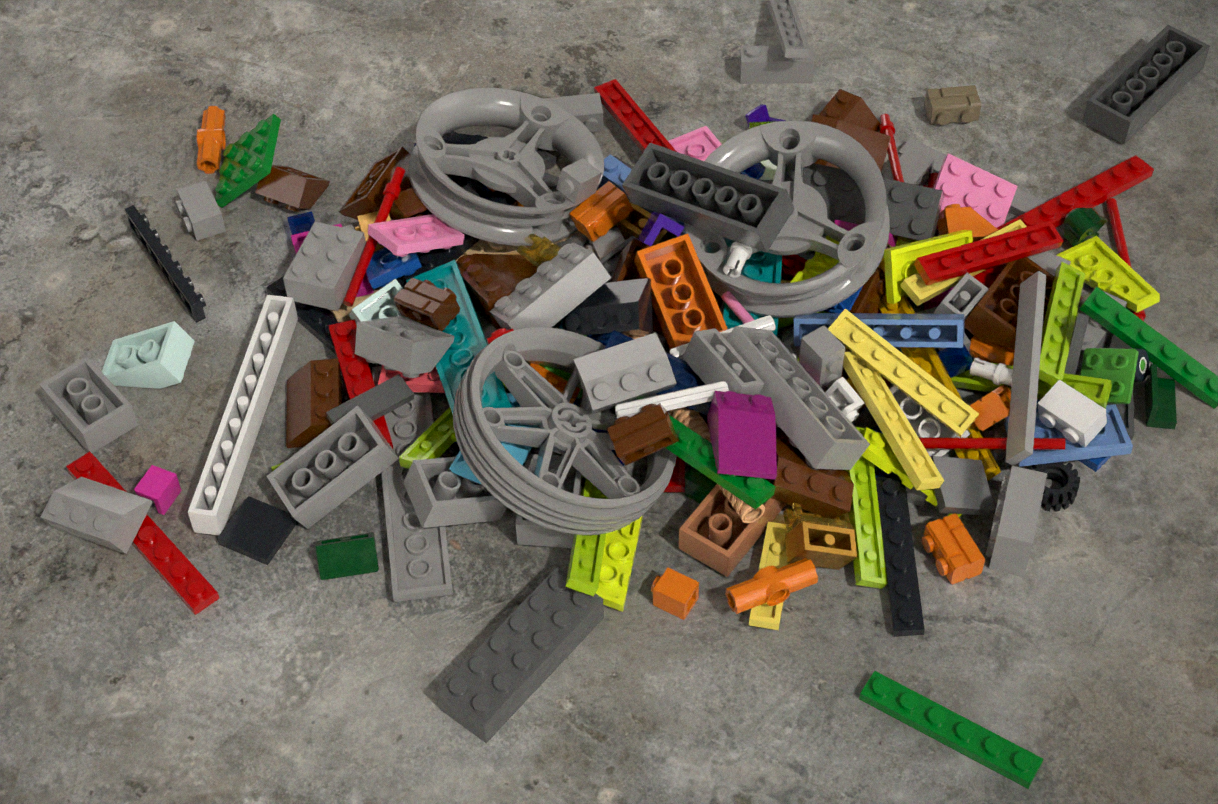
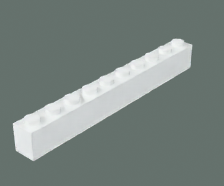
M267 295L188 510L193 530L196 533L219 536L226 526L298 320L294 298Z

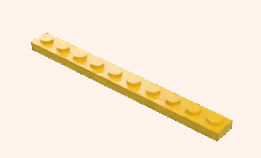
M882 258L878 267L885 272L884 258ZM883 295L878 305L882 314H915L906 295L902 296L901 300L895 304L887 303V296ZM900 347L906 357L961 399L934 347ZM971 425L967 429L970 435L966 438H983L978 428H974ZM954 449L959 458L982 460L987 481L1001 473L989 449Z

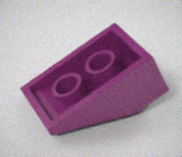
M714 391L707 415V422L717 473L776 479V419L771 397L760 394H740L733 391Z

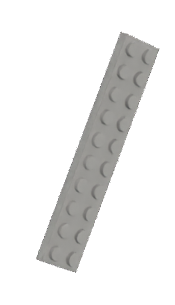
M382 366L372 367L375 386L378 385ZM413 392L414 399L384 415L391 436L393 450L398 457L434 423L430 393ZM398 459L382 471L394 602L453 595L446 527L422 528L403 483L409 469L401 467Z

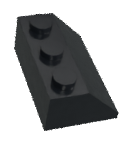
M643 278L604 283L562 318L563 330L575 332L593 340L610 338L613 330L626 336L653 334L651 279Z

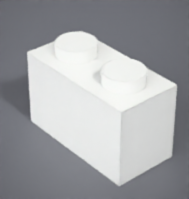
M1058 380L1038 402V413L1041 422L1049 428H1056L1062 432L1068 441L1072 443L1077 442L1083 447H1086L1107 424L1106 409L1061 380Z

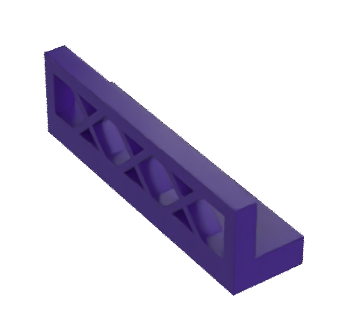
M652 212L638 240L652 246L661 228L679 237L684 227L661 213Z

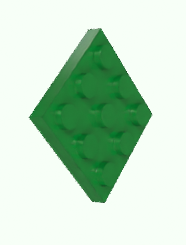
M272 114L266 120L262 119L259 121L254 129L250 132L246 131L234 144L230 143L223 152V165L219 170L220 179L215 188V200L221 208L270 174L281 119L275 114Z

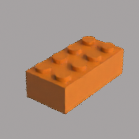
M688 233L637 251L634 262L641 279H651L652 306L670 350L689 343L693 333L696 331L716 328L719 332L728 329Z

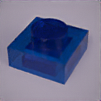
M312 211L287 217L291 235L310 231L315 222Z
M963 345V348H946L937 352L950 378L970 370L974 361L965 345Z

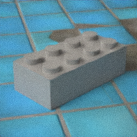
M574 242L566 244L558 251L556 257L551 261L541 264L532 277L519 282L516 290L509 296L500 298L495 303V307L489 312L501 328H506L507 330L531 327L552 328L607 282L611 276L594 252Z
M357 405L267 475V478L292 517L309 529L398 460L399 457L373 420Z

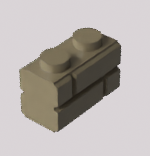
M975 85L935 88L926 90L924 108L930 125H946L957 122L970 123L979 120L981 101Z

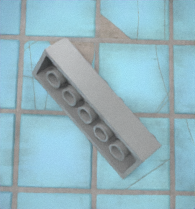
M735 326L726 340L764 382L760 395L771 397L775 411L776 426L786 433L789 437V442L801 451L805 456L806 463L812 468L851 470L870 445L869 442L771 330Z

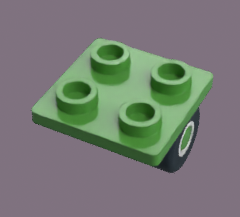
M1086 348L1084 350L1080 376L1111 380L1112 388L1107 404H1130L1134 382H1142L1148 376L1149 357L1144 349Z

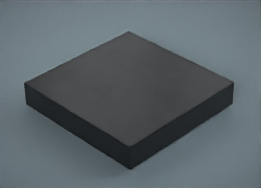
M248 496L218 536L217 541L223 547L268 565L298 521L289 512Z

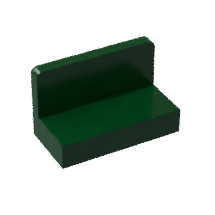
M1151 364L1145 381L1146 427L1175 430L1177 424L1175 380L1158 378L1157 364Z
M374 532L316 541L315 548L321 580L379 571Z

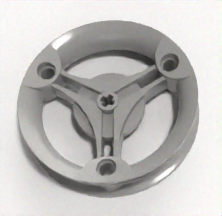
M502 88L460 90L447 94L430 104L418 121L415 133L416 146L411 153L409 161V177L412 187L418 198L431 213L449 226L467 235L497 244L513 246L548 244L575 233L578 229L569 213L587 199L585 198L577 203H573L561 192H552L543 181L545 164L541 156L536 152L538 148L559 151L571 164L582 158L602 172L599 184L604 173V157L601 147L594 135L579 119L545 99L528 93ZM472 126H498L513 129V133L504 138H487L471 145L447 144L442 136L451 131ZM446 174L478 180L489 188L507 193L524 207L505 205L481 198L457 185Z
M778 121L741 132L720 145L706 158L705 162L737 173H741L745 169L768 159L777 166L772 185L787 190L795 209L768 252L776 255H793L805 250H812L828 255L838 260L839 263L813 278L792 283L762 282L741 274L739 277L733 278L729 276L732 269L726 275L723 268L731 254V245L736 241L684 223L686 234H689L711 289L720 297L726 291H730L749 313L761 316L770 315L771 317L778 318L810 315L844 301L858 291L873 275L883 258L884 249H886L889 240L890 217L886 201V189L881 171L875 160L851 136L838 129L815 122ZM818 159H822L846 172L861 190L865 204V223L847 231L830 221L823 197L813 187L803 183V167H807ZM785 169H795L794 181H785ZM824 234L840 242L839 245L823 238L822 235ZM753 247L751 248L752 254L761 251Z

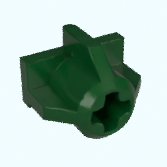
M1075 208L1064 219V236L1074 247L1092 237H1099L1098 231L1108 220L1100 216L1094 208Z

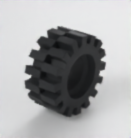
M1064 462L1032 465L1029 468L1030 470L1047 473L1046 479L1058 481L1063 486L1060 489L1044 487L1041 506H1046L1045 511L1050 512L1051 507H1054L1055 512L1060 511L1061 506L1065 510L1069 507V504L1072 505L1079 489L1080 477H1077V469L1072 470L1073 465L1070 462L1067 465H1064Z

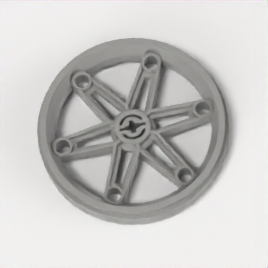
M550 327L518 329L503 334L483 348L472 360L459 383L453 410V426L459 449L466 463L481 484L501 503L515 513L543 527L569 534L598 535L610 533L631 524L647 513L664 492L671 479L677 456L666 448L648 455L646 477L643 485L639 487L638 482L628 474L611 451L615 450L609 433H597L592 430H607L608 427L614 425V421L617 419L616 414L606 412L591 414L584 391L580 407L569 403L576 386L583 389L573 359L604 350L606 346L589 337L563 329ZM529 364L549 366L570 373L571 376L562 394ZM495 372L497 378L503 381L521 407L482 408V390L486 378ZM505 424L536 425L541 429L505 426ZM500 441L540 448L535 473H531L514 459ZM552 451L564 455L555 474L548 471ZM571 465L609 499L584 497L560 489Z

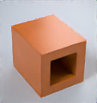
M667 567L663 575L657 576L651 586L653 605L685 620L699 598V582Z

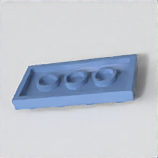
M1116 404L1106 406L1107 424L1086 447L1077 442L1072 443L1068 441L1062 432L1054 427L1049 428L1044 425L1039 419V413H1036L1034 438H1065V450L1033 449V454L1019 462L1018 466L1131 454L1133 445ZM1009 416L1005 417V421H1004V426H1005L1007 435H1008Z

